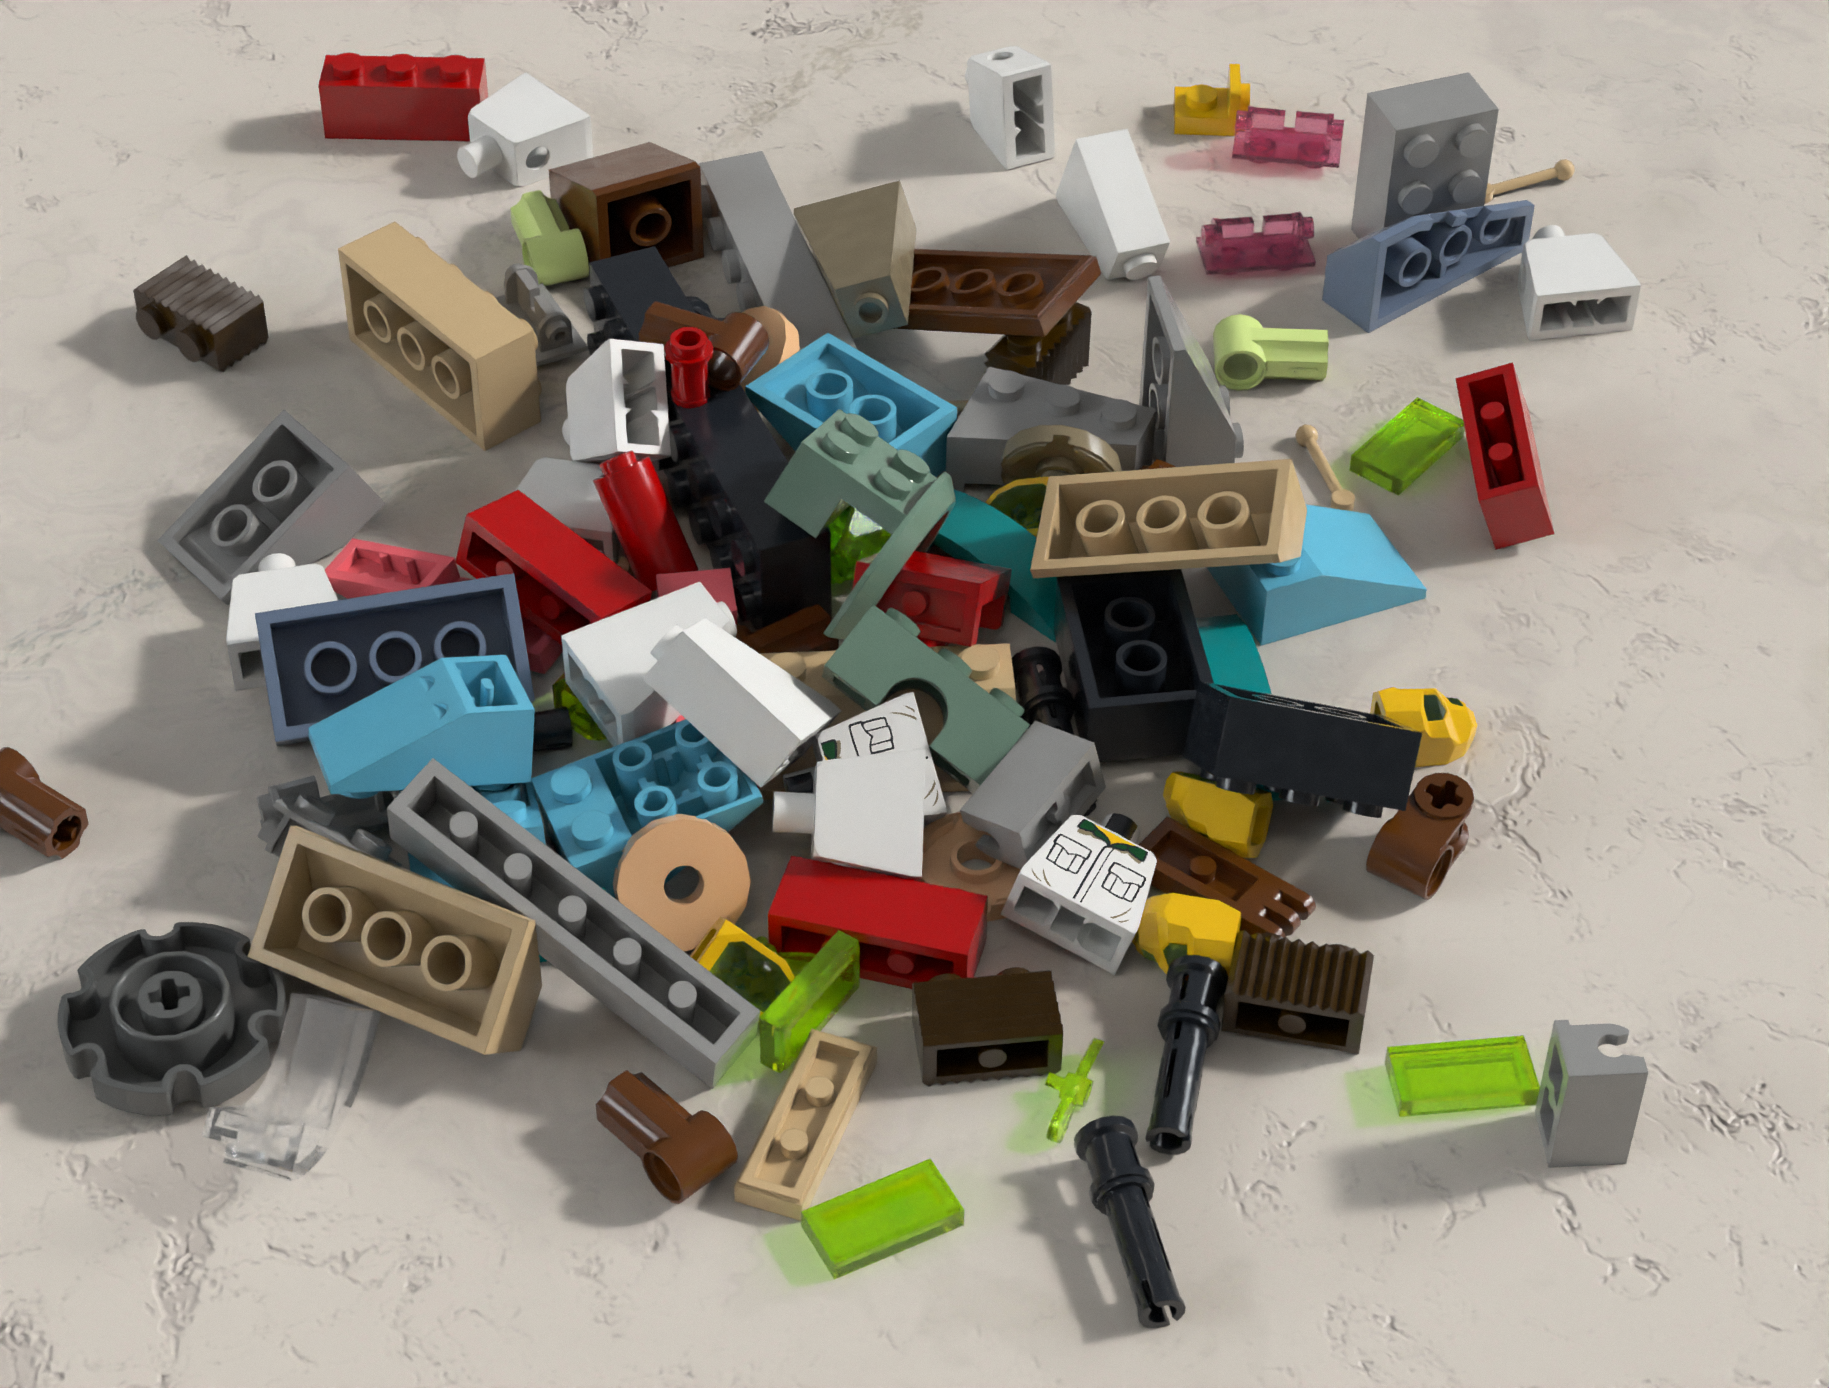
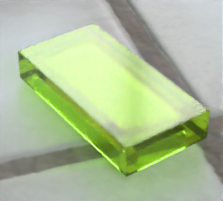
M1417 397L1351 455L1349 471L1396 495H1400L1464 437L1465 427L1463 419Z
M838 930L759 1017L761 1064L780 1074L783 1070L786 1071L798 1057L811 1029L821 1031L860 987L859 940Z
M1524 1035L1387 1047L1384 1063L1399 1117L1532 1106L1537 1104L1540 1085Z
M931 1158L801 1211V1227L834 1280L964 1226V1208Z

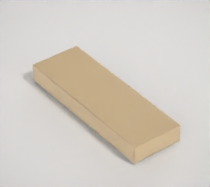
M811 1029L734 1185L735 1202L803 1221L877 1064V1047Z

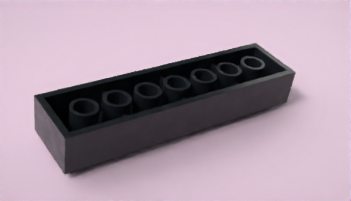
M655 246L589 262L591 287L584 288V301L588 315L594 325V332L587 335L590 356L608 339L639 342V332L644 322L645 312L655 301L696 313ZM664 358L671 456L651 462L655 471L663 470L667 476L669 492L677 508L685 507L689 514V523L693 537L698 545H707L713 569H731L737 613L743 622L750 620L755 630H759L806 607L819 604L830 615L832 621L831 530L827 527L815 538L764 502L789 462L742 386L739 385L736 389L730 391L717 390L709 386L711 395L706 404L696 408H683L672 400L671 363Z

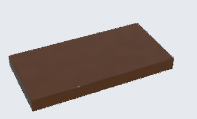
M914 249L908 325L893 329L1045 337L1101 275L1097 257L1092 255Z

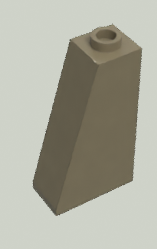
M900 180L794 208L793 214L852 339L908 325L917 228Z

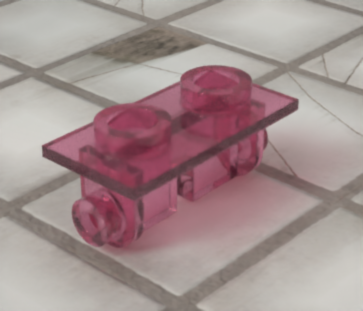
M1248 106V111L1237 110L1233 159H1244L1254 163L1298 164L1307 168H1339L1344 120L1334 119V113L1324 114L1296 111L1294 128L1284 127L1286 110Z
M1301 212L1264 215L1262 231L1253 233L1254 221L1252 216L1225 219L1212 218L1211 224L1201 226V237H1196V244L1206 275H1234L1239 272L1264 270L1286 271L1293 268L1314 267L1316 265L1308 239H1313L1314 221L1312 216L1303 217Z

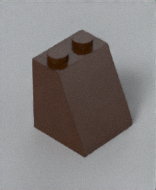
M648 142L549 169L551 198L556 199L569 229L578 228L580 230L587 251L588 263L654 246L668 268L704 258L701 169L696 161Z

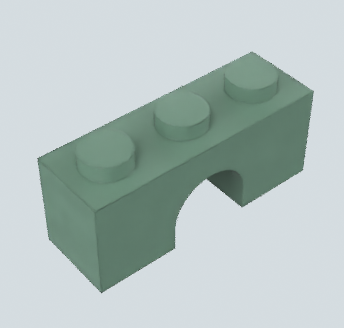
M873 604L824 665L822 677L865 711L883 704L891 695L901 690L915 689L930 695L938 703L943 715L942 731L929 746L933 763L974 794L1030 726V724L1020 718L1024 713V709L1012 697L1000 689L993 688L988 693L969 678L972 669L950 650L941 648L936 653L917 638L921 632L920 629L904 614L894 608H889L884 613Z

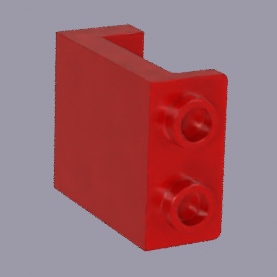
M914 551L876 607L884 613L889 608H894L904 614L920 629L921 632L917 637L971 647L977 642L979 627L997 630L1003 626L1012 569ZM878 553L856 562L853 588Z

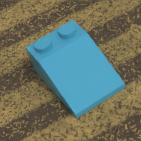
M826 333L745 386V393L753 405L795 452L803 440L840 409L846 414H857L868 420L877 429L878 436L897 450H907L919 456L927 463L930 469L929 472L935 477L946 471L947 436L957 421V407L829 333Z
M1307 504L1301 557L1281 563L1207 567L1261 646L1425 599L1427 591L1370 514Z

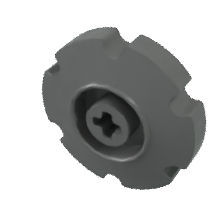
M178 922L174 924L171 932L162 936H151L145 929H140L117 938L95 952L78 968L81 989L74 993H66L61 997L57 1016L58 1030L69 1070L76 1079L91 1077L96 1099L113 1108L129 1113L169 1116L174 1113L175 1107L184 1101H198L204 1108H210L223 1103L246 1090L266 1073L271 1066L268 1044L282 1041L286 1038L289 1014L280 971L247 957L251 947L249 937L232 929L214 924Z

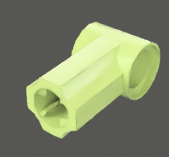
M541 190L522 194L521 200L510 208L511 223L522 245L524 265L532 267L536 272L538 284L543 283L544 286L588 277L589 263L582 234L578 228L569 229L556 199L548 198Z
M1242 314L1228 316L1215 326L1213 332L1216 378L1221 385L1237 391L1249 390L1257 386L1264 378L1324 380L1328 367V330L1263 328L1259 321L1251 316Z

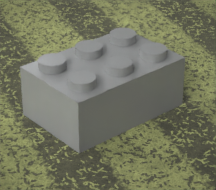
M1469 72L1367 93L1351 230L1358 239L1412 216L1484 206L1499 109Z

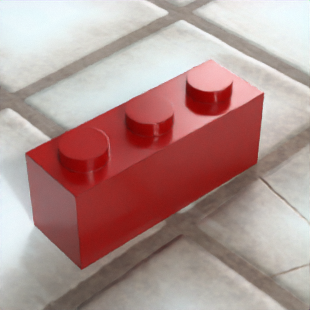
M350 52L339 55H326L318 84L325 139L470 142L468 114L473 107L488 98L485 58H467L462 55H449L446 57H414L409 54L361 56Z
M1513 362L1455 378L1478 501L1495 550L1555 534L1530 414Z
M516 490L466 514L455 563L476 579L514 573L521 614L561 645V635L650 601L652 591L520 490Z
M791 855L768 912L769 949L790 964L912 989L913 982L928 981L940 974L950 973L961 978L974 977L986 944L988 896L959 888H948Z

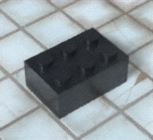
M1182 569L1056 577L1054 635L1067 689L1074 699V718L1079 737L1094 742L1099 762L1183 755L1198 682H1214Z
M1199 681L1183 757L1201 768L1200 777L1216 781L1215 786L1224 790L1254 795L1256 785L1260 784L1263 785V789L1280 793L1279 798L1289 802L1318 806L1320 796H1325V800L1343 805L1342 810L1362 816L1381 818L1383 807L1406 811L1422 732L1384 715Z

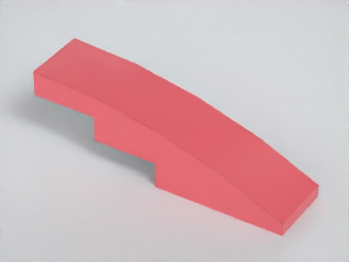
M354 538L351 539L325 569L334 592L347 599L473 580L460 577L455 557ZM521 614L530 671L545 674L563 652L562 645Z

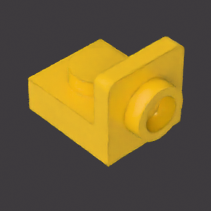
M1229 64L1227 88H1213L1203 84L1191 87H1174V134L1238 135L1239 115H1249L1250 83H1241L1240 64Z

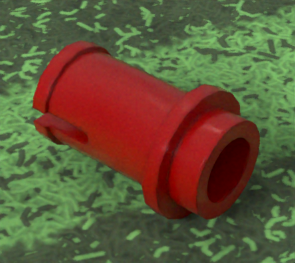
M683 327L675 330L664 348L666 360L671 363V397L675 404L683 408L700 407L708 402V398L711 395L708 380V361L713 356V345L706 334L695 327Z

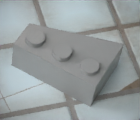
M989 367L947 436L946 473L951 475L953 488L964 492L965 483L1002 485L1003 487L1001 459L1007 441L1020 430L1038 425H1065L1086 430L1105 440L1118 454L1122 468L1121 471L1139 470L1143 465L1149 466L1152 464L1156 409L1137 405L1123 399H1114L1075 389L1068 385H1059L1020 375L1014 371Z

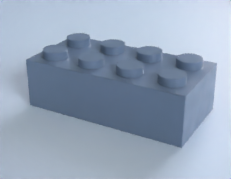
M514 573L255 613L277 746L310 741L308 727L440 658L506 655L530 702L533 703L535 701Z

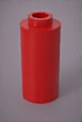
M630 450L600 463L599 466L603 475L594 479L593 483L635 578L651 591H655L657 574L698 571L699 568L650 457L647 456L637 460L634 451Z

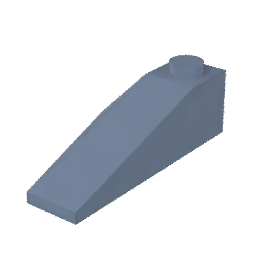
M1528 200L1412 216L1368 234L1327 255L1322 300L1364 331L1370 333L1522 253L1523 245L1530 237L1535 205Z

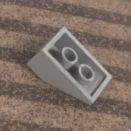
M1160 275L1148 276L1139 405L1156 409L1153 460L1155 462L1159 459L1176 467L1235 463V458H1242L1244 440L1240 424L1238 422L1232 423L1230 420V399L1227 387L1225 385L1218 386L1208 358Z
M283 410L157 541L226 605H229L233 579L239 574L259 572V563L266 556L281 553L290 556L296 566L311 564L344 547L385 502L345 461Z

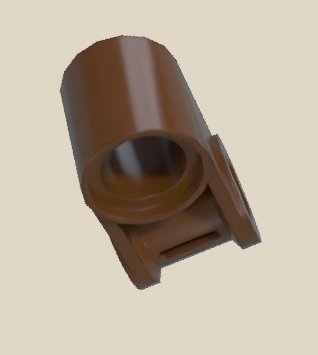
M1433 773L1421 779L1408 797L1406 811L1398 810L1394 817L1389 819L1376 835L1367 857L1366 871L1426 900L1431 899L1442 885L1448 870L1465 850L1468 843V826L1464 821L1470 814L1474 803L1473 789L1468 782L1450 773Z

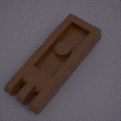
M1168 816L1138 844L1151 851L1157 859L1151 886L1166 894L1177 893L1219 900L1241 912L1239 932L1245 930L1250 935L1259 932L1260 934L1273 933L1282 937L1290 936L1301 925V920H1306L1316 909V904L1308 893Z

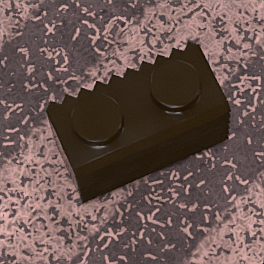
M187 255L133 290L137 309L136 321L143 333L153 340L162 338L178 347L180 352L191 362L201 360L218 371L225 372L227 365L233 367L235 360L241 361L244 354L249 355L252 348L257 350L260 343L266 344L269 338L264 302L259 294L254 296L251 290L247 292L243 286L239 288L235 281L230 283L227 277L223 279L219 273L214 274L211 268L206 270L203 264L199 266L195 259L190 261Z
M1076 302L1045 337L1003 335L984 353L987 357L984 364L987 369L993 367L1005 371H1014L1020 375L1059 385L1071 384V379L1077 378V373L1083 372V367L1089 366L1092 316L1090 307Z
M1245 930L1238 932L1225 992L1221 1031L1359 1054L1374 955L1369 950L1359 953L1355 948L1341 944L1328 945L1326 943L1319 947L1314 941L1304 944L1300 939L1291 942L1286 936L1282 937L1273 933L1260 934L1257 932L1250 935Z
M1012 967L999 972L997 975L961 978L958 975L946 973L934 976L928 981L912 983V1023L923 1084L929 1087L935 1082L945 1085L950 1080L958 1084L964 1079L972 1083L977 1078L986 1081L991 1077L1000 1080L1005 1075L1013 1079L1019 1074L1027 1078L1032 1073L1042 1076L1047 1071L1053 1075L1061 1071L1063 1024L1061 1023V1014L1059 1013L1051 970L1030 972L1025 968Z

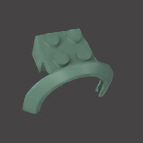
M840 409L801 442L764 502L815 538L849 505L892 534L823 633L830 638L846 639L873 604L877 605L914 551L926 553L953 510L956 498L951 475L944 472L938 478L929 472L930 469L927 463L919 456L907 450H897L878 436L877 429L868 420L857 414H846Z

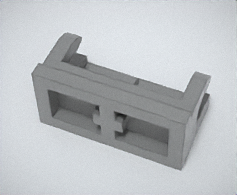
M1034 721L960 809L964 823L978 831H985L992 835H982L977 841L976 847L986 855L1021 870L1071 815L1083 816L1106 788L1094 742Z
M1554 1020L1535 1109L1549 1168L1627 1163L1648 1077V1069L1644 1057L1624 1054L1619 1057H1609L1598 1049L1603 1044L1618 1046L1627 1043L1629 1035L1627 1028L1616 1024L1570 1025L1569 1020Z

